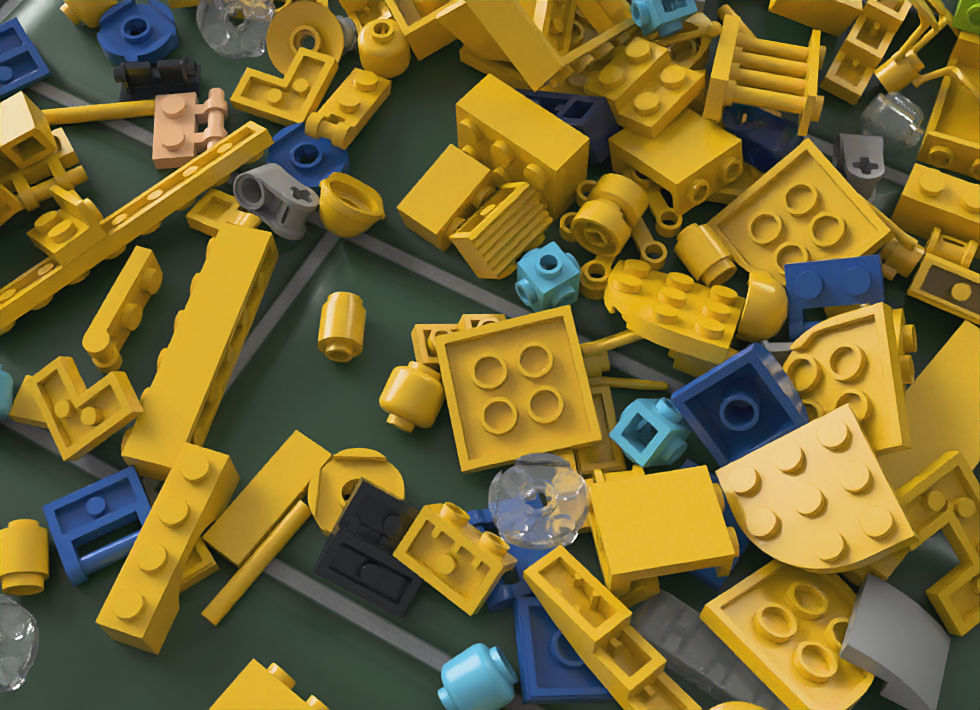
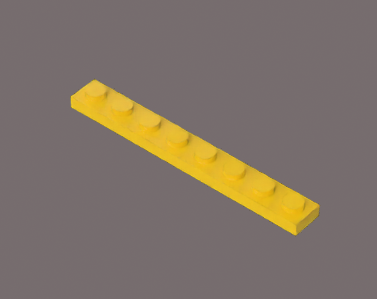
M249 121L99 222L107 237L71 263L63 267L49 256L1 288L0 335L8 332L15 325L16 320L28 311L38 310L47 305L52 300L53 294L66 285H73L85 279L89 275L90 269L104 259L109 260L120 255L126 249V244L136 237L155 231L162 224V220L174 211H181L193 205L197 200L196 196L210 187H217L225 183L231 177V172L243 164H250L260 159L265 153L264 150L274 144L268 130Z

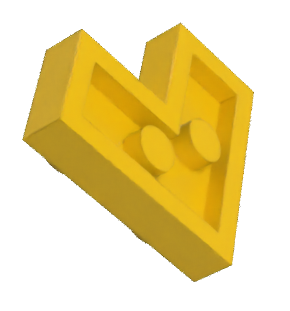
M300 47L283 79L247 67L230 98V102L234 109L287 127L303 122L306 125L309 115L312 112H316L339 68L337 60L334 57Z
M59 356L27 380L28 386L63 461H77L144 413L126 373L122 371L110 372L87 389L73 358Z

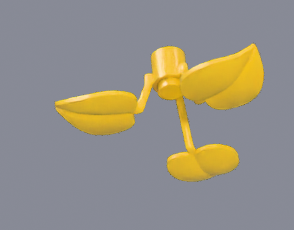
M907 0L917 9L920 25L899 51L873 71L878 80L892 96H895L910 83H913L918 88L924 82L942 76H950L970 90L980 101V87L959 67L950 65L924 75L919 73L925 68V65L916 53L947 24L957 37L961 30L951 27L954 16L945 8L942 0ZM933 12L939 15L938 23ZM931 25L932 29H931L929 32H927V33L916 43V41L921 37V35H922V34L926 31V29Z

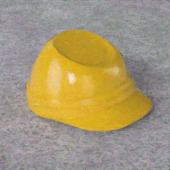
M333 172L327 179L319 183L321 188L319 216L325 228L334 235L352 238L370 229L374 223L385 218L382 197L376 190L358 179L342 172Z

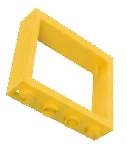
M464 0L534 92L549 83L555 89L573 74L576 76L593 62H599L612 50L614 51L618 45L626 44L631 38L628 31L636 25L632 18L631 6L626 0H573L599 35L560 57L518 0Z

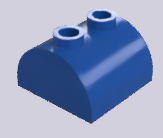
M757 342L673 392L670 399L721 468L809 423L805 406L790 378L773 355Z

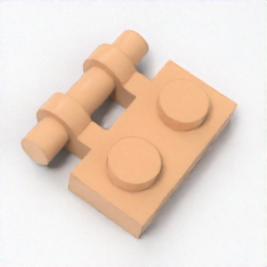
M210 89L208 100L204 104H199L196 92L155 96L152 160L156 169L182 167L196 158L198 153L205 152L228 136V132L224 129V121L228 118V103L224 100L225 92L222 89ZM199 124H208V128L204 132L198 133Z

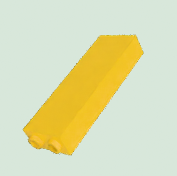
M968 320L962 323L916 378L914 383L906 390L905 405L912 449L877 456L894 491L946 451H961L971 470L980 462V328ZM899 550L874 563L842 573L846 579L858 587L868 572L886 581L909 551Z

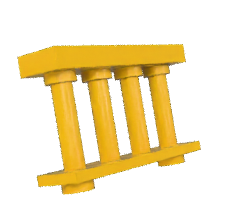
M725 14L702 118L719 121L722 106L731 107L732 102L799 114L797 135L806 137L810 121H819L824 96L817 95L818 70L821 71L827 47L820 45L821 30L813 29L809 46L803 47L746 37V32L738 31L741 17Z

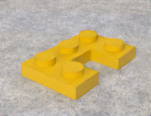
M946 451L898 488L895 493L920 540L901 550L913 551L941 529L961 562L928 588L925 593L949 634L963 637L980 622V484L961 451Z

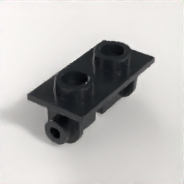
M187 57L157 61L156 68H152L150 62L147 61L121 62L120 66H116L113 69L115 82L120 83L119 102L155 99L156 95L196 92L197 97H200L201 65L197 64L195 60L189 61Z

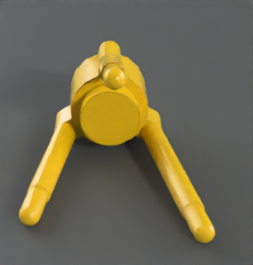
M860 195L895 235L883 246L879 253L881 254V259L884 260L882 264L883 276L892 280L896 273L907 278L921 259L926 248L917 244V239L906 234L872 203Z
M629 329L593 342L579 344L590 387L609 385L612 388L666 391L669 388V384L662 381L602 377V372L610 371L608 350L644 339Z

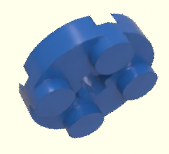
M125 0L108 9L99 21L101 30L99 34L97 33V39L105 56L118 65H121V62L147 61L151 65L175 50L179 46L180 40L174 16L166 5L156 0H147L149 4L137 5L135 0ZM135 30H137L140 33L143 32L142 34L137 36L131 35V33Z
M304 122L292 124L279 131L272 138L274 144L268 147L269 154L266 164L275 163L281 166L288 174L301 184L312 189L318 196L321 195L319 183L327 179L333 172H342L348 175L351 172L348 148L343 150L331 144V140L323 137L317 140L306 136ZM303 156L307 158L317 156L311 164H302L300 159Z

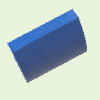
M17 17L0 24L1 100L52 76Z

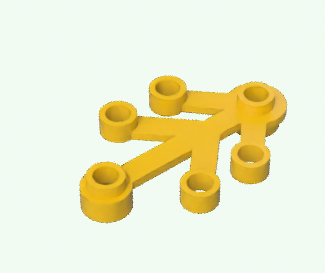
M628 165L624 170L623 176L634 181L646 193L649 201L648 207L656 219V232L666 238L678 235L681 230L682 215L675 212L674 208L668 207L660 192L663 187ZM585 180L578 184L576 202L580 207L588 198L583 193L591 192L597 183L596 181ZM577 212L566 213L560 219V235L569 242H576V240L573 238L570 229L566 226L572 222ZM641 218L637 226L632 229L631 237L640 253V260L648 263L651 269L657 271L665 265L667 249L661 242L654 241ZM671 220L675 224L669 226L665 225L662 221ZM656 253L660 258L651 259L647 254ZM596 255L595 260H591L581 267L579 291L582 295L593 300L604 298L607 280L612 271L611 267L616 256L607 258ZM590 274H600L603 277L593 278Z

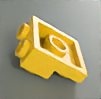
M635 37L628 45H618L612 53L611 61L601 71L598 69L592 70L586 77L583 88L586 96L605 97L618 125L654 140L706 88L704 74L671 62L668 48Z

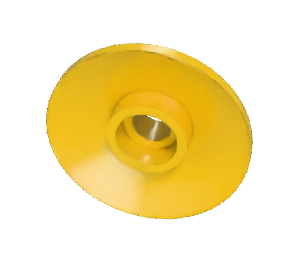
M312 1L294 2L282 8L272 19L266 37L267 51L273 65L284 76L299 48L303 47V42L307 37H313L315 40V46L311 49L312 51L334 57L337 63L340 62L344 50V33L336 16L323 5Z

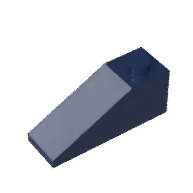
M515 89L590 138L588 163L601 164L609 156L608 139L621 130L605 97Z

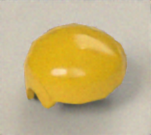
M751 271L747 282L749 288L746 302L738 324L737 332L739 334L736 333V338L751 343H761L762 340H768L779 332L788 316L789 301L784 287L777 280Z

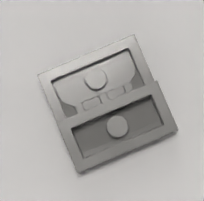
M868 572L859 586L839 657L883 679L880 695L908 710H936L951 639L935 619L915 601L889 583Z

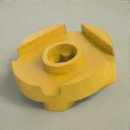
M367 448L346 449L333 455L334 460L327 463L323 469L319 467L315 471L308 487L310 511L320 531L326 537H329L348 501L344 500L345 495L352 494L361 476L406 500L403 478L398 469H395L394 465L389 463L384 455Z

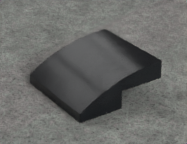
M361 476L336 521L313 572L402 618L424 579L395 558L393 553L422 509Z

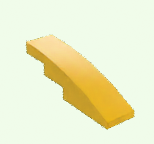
M867 0L863 7V12L857 17L819 87L855 106L912 4L907 0Z
M559 545L523 571L524 580L552 621L587 667L624 710H702L664 672L667 660L630 625L632 612L562 545Z

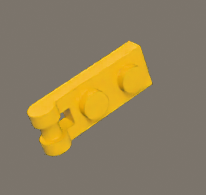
M355 67L320 110L309 115L305 125V135L317 140L321 137L329 139L333 146L345 150L390 95L392 81L380 77L371 71Z
M136 245L83 337L82 345L92 357L93 363L102 373L109 374L120 368L122 356L119 352L130 332L139 326L143 309L150 296L154 295L161 286L163 272L153 251Z

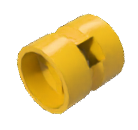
M613 173L604 174L598 179L588 195L587 201L581 206L570 223V231L573 238L579 245L595 255L607 258L617 256L631 236L632 229L637 226L648 207L649 201L646 193L638 184L625 176Z

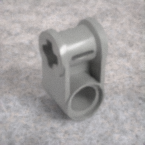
M838 133L833 147L832 165L857 193L862 195L868 202L874 204L876 198L875 185L883 177L885 171L883 137Z
M267 163L241 173L234 180V195L242 207L258 216L274 233L283 238L299 240L304 237L307 229L305 225L310 212L317 209L319 205V197L312 189L301 184L275 163Z

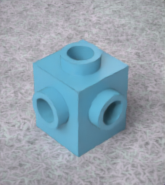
M631 0L632 18L635 24L641 27L644 36L656 32L659 33L660 38L675 34L684 29L682 23L698 12L694 0Z
M553 241L541 249L535 248L530 250L517 262L515 289L523 303L530 306L535 313L571 305L578 300L581 269L573 255L568 252L564 253Z
M664 397L661 399L636 398L622 412L620 421L608 436L622 448L625 456L633 463L639 464L641 467H652L666 464L671 465L677 461L685 452L688 446L685 440L693 429L682 419L683 416L671 400Z

